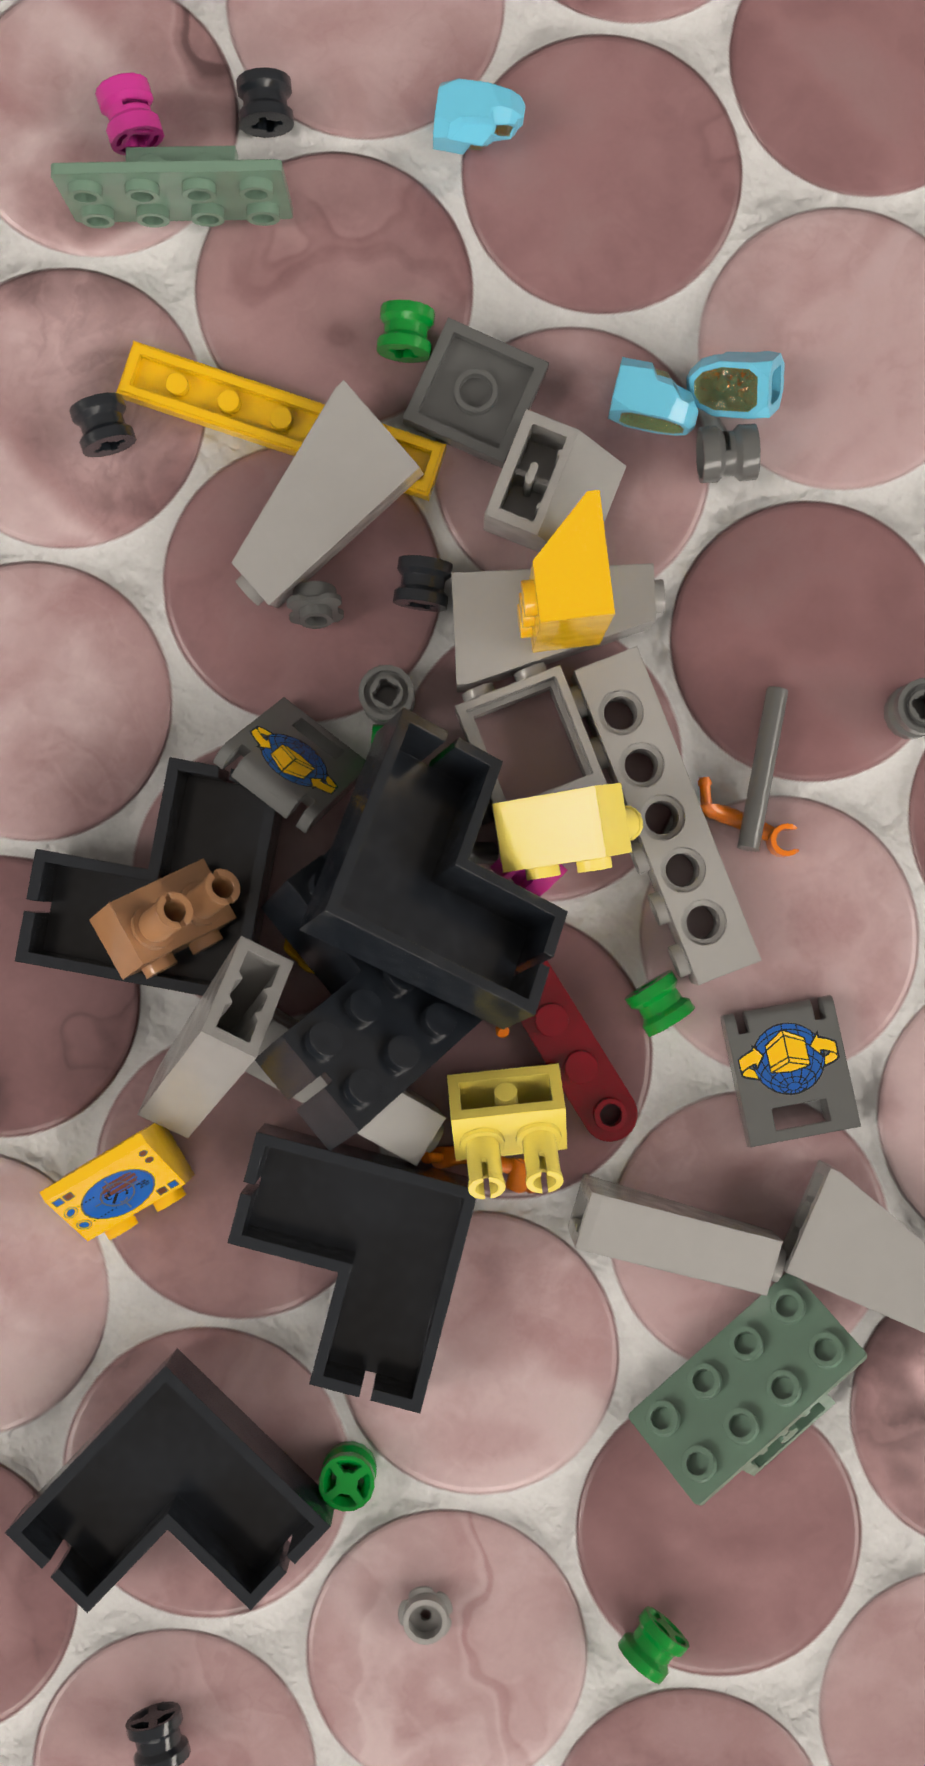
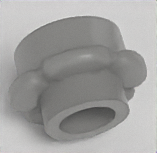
M420 1586L411 1590L409 1598L400 1603L398 1610L399 1623L404 1627L405 1633L412 1641L422 1645L433 1644L448 1633L452 1624L449 1615L452 1613L453 1607L445 1593L441 1591L436 1593L429 1586ZM427 1609L431 1612V1616L423 1618L420 1614L421 1611Z

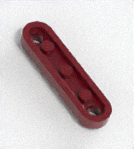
M545 961L542 964L550 967L536 1015L521 1021V1024L546 1064L559 1063L563 1092L589 1133L595 1138L606 1142L621 1140L628 1136L636 1125L638 1118L636 1103L548 961ZM608 1104H614L620 1109L618 1120L611 1124L604 1123L600 1119L602 1108Z

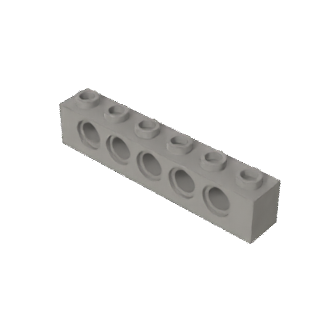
M635 646L574 670L571 677L573 686L569 687L581 719L586 717L594 738L589 740L601 770L607 769L612 784H622L625 805L636 808L643 819V829L640 835L634 839L635 841L631 842L632 852L629 854L638 874L648 873L655 891L647 895L648 901L658 925L668 924L675 944L668 947V952L678 976L681 978L688 975L692 984L701 985L762 961L638 647ZM613 702H620L628 706L633 715L631 727L625 730H617L610 727L604 718L605 706ZM641 753L650 759L653 765V773L649 781L637 782L627 775L624 764L628 755ZM661 804L671 811L673 825L668 833L656 834L648 828L645 814L650 805ZM674 855L686 857L693 866V876L690 882L683 887L671 883L666 875V865ZM702 906L711 913L713 928L707 936L698 939L689 932L686 921L692 909Z

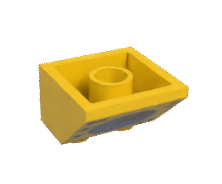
M153 1123L69 1172L39 1193L45 1203L87 1241L103 1232L110 1241L139 1223L134 1215L135 1213L151 1204L159 1212L187 1195L182 1186L195 1174L169 1129Z

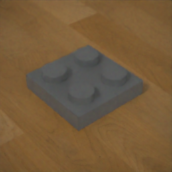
M448 317L405 411L403 424L497 467L503 468L526 409H531L546 376L549 362Z

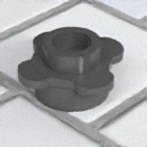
M308 581L294 587L292 596L286 600L287 608L293 611L289 614L290 621L306 628H325L344 618V611L338 608L342 604V597L337 594L335 586L327 582Z

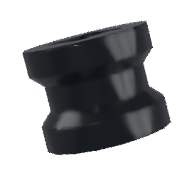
M268 67L253 68L241 73L236 80L238 97L243 100V107L238 113L240 129L248 135L261 138L278 137L290 132L294 127L293 110L287 105V100L292 94L290 76L284 71Z
M106 392L91 395L77 401L70 407L69 412L72 421L81 428L83 434L79 443L85 456H109L122 452L135 444L137 439L134 430L125 423L123 417L126 405L121 394Z
M400 556L397 569L402 575L401 586L394 590L393 603L401 607L420 611H446L448 596L444 592L445 582L451 578L453 564L429 556Z
M161 1702L153 1704L136 1712L127 1720L125 1724L127 1736L130 1741L136 1744L137 1749L133 1757L134 1766H179L189 1757L191 1752L189 1741L185 1735L181 1734L179 1728L183 1715L178 1703Z

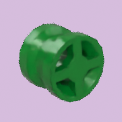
M397 299L382 303L379 318L384 324V332L377 339V353L386 359L403 363H420L429 360L432 345L427 336L428 330L433 327L435 322L434 309L426 304L412 300Z
M668 970L649 980L625 997L629 1007L638 1010L643 1017L642 1028L648 1037L668 1029L695 1009L690 998L682 997L677 990L676 984L678 979L672 970Z
M355 1441L341 1442L330 1449L325 1456L319 1476V1491L323 1500L329 1506L342 1512L355 1511L363 1507L371 1499L377 1475V1464L373 1453L365 1445ZM341 1465H344L345 1467L357 1468L354 1471L349 1469L344 1470V1468Z
M647 1606L638 1616L639 1626L634 1632H626L619 1640L618 1647L624 1657L638 1672L650 1681L661 1684L669 1674L668 1664L674 1657H682L690 1646L683 1633L666 1616L653 1607Z

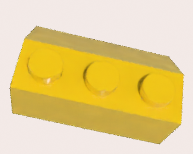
M600 490L587 491L534 558L529 580L521 581L519 604H517L520 638L531 637L533 653L600 645L615 615Z

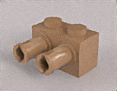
M203 858L109 902L89 920L122 980L140 971H143L146 979H149L178 963L173 954L189 947L192 954L196 955L223 940L219 930L237 918L229 904L234 903L238 899L240 884L235 875L228 870L216 869L212 874Z

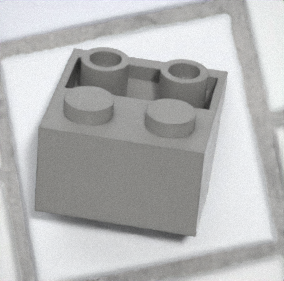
M526 409L485 511L483 530L540 552L587 491L600 490L603 521L605 522L626 465L579 429Z

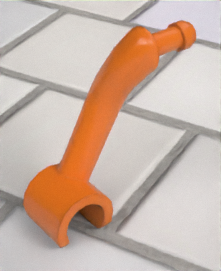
M700 777L698 780L700 806L704 816L740 830L744 812L726 805L712 804L710 777ZM764 823L762 840L766 841L767 849L771 854L776 857H788L799 852V849L783 850L777 845L776 841L780 831L797 829L795 825L785 823L773 827Z
M454 1146L437 1147L431 1153L425 1152L421 1158L423 1163H432L438 1169L467 1164V1160L456 1161ZM501 1156L502 1171L508 1174L505 1183L506 1189L516 1193L528 1192L534 1194L535 1192H532L526 1186L524 1159Z

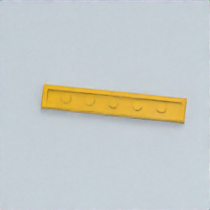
M133 341L116 391L126 401L292 456L296 455L325 406L323 403ZM383 424L418 464L424 474L404 493L429 501L446 452V444Z

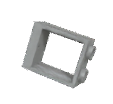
M544 662L526 667L513 674L515 683L495 690L492 682L480 685L463 693L464 703L455 706V713L466 741L487 752L475 719L550 691L583 777L535 796L607 784L560 665L548 670ZM498 778L490 798L491 805L506 801Z

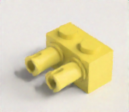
M621 783L596 785L492 804L503 873L525 869L527 880L561 875L559 864L576 862L578 873L612 868L611 856L632 852L631 841L636 839L643 829L641 814L636 808L624 803Z
M559 1063L447 1075L456 1161L467 1160L468 1191L470 1195L474 1198L485 1199L483 1179L488 1178L491 1199L500 1196L506 1188L501 1156L524 1154L525 1181L529 1190L542 1193L541 1172L546 1173L548 1193L562 1186L564 1180L560 1169L558 1150L567 1149L566 1107Z

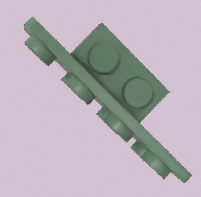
M236 146L126 147V162H68L51 164V178L75 221L91 228H109L115 222H138L146 227L159 228L167 226L170 221H192L200 226L214 227L222 225L225 220H247L254 225L269 226L278 223L280 219L293 218V206L282 161L279 159L238 160Z
M785 1273L778 1282H775L769 1288L767 1296L761 1295L637 1405L629 1413L628 1417L693 1503L702 1506L742 1470L755 1476L836 1403L828 1393L866 1360L867 1353L800 1278Z

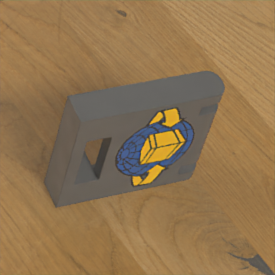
M285 697L229 739L221 747L213 760V763L223 770L242 755L244 758L239 762L231 777L286 819L298 808L301 802L307 805L309 808L303 812L296 825L305 834L355 787L365 762L363 757Z
M831 995L818 997L817 1002L821 1018L819 1020H815L812 1004L809 999L743 1011L745 1034H738L737 1022L733 1013L721 1016V1026L747 1147L762 1146L861 1127L835 1004ZM816 1100L820 1101L822 1115L826 1121L776 1130L772 1114L773 1108Z

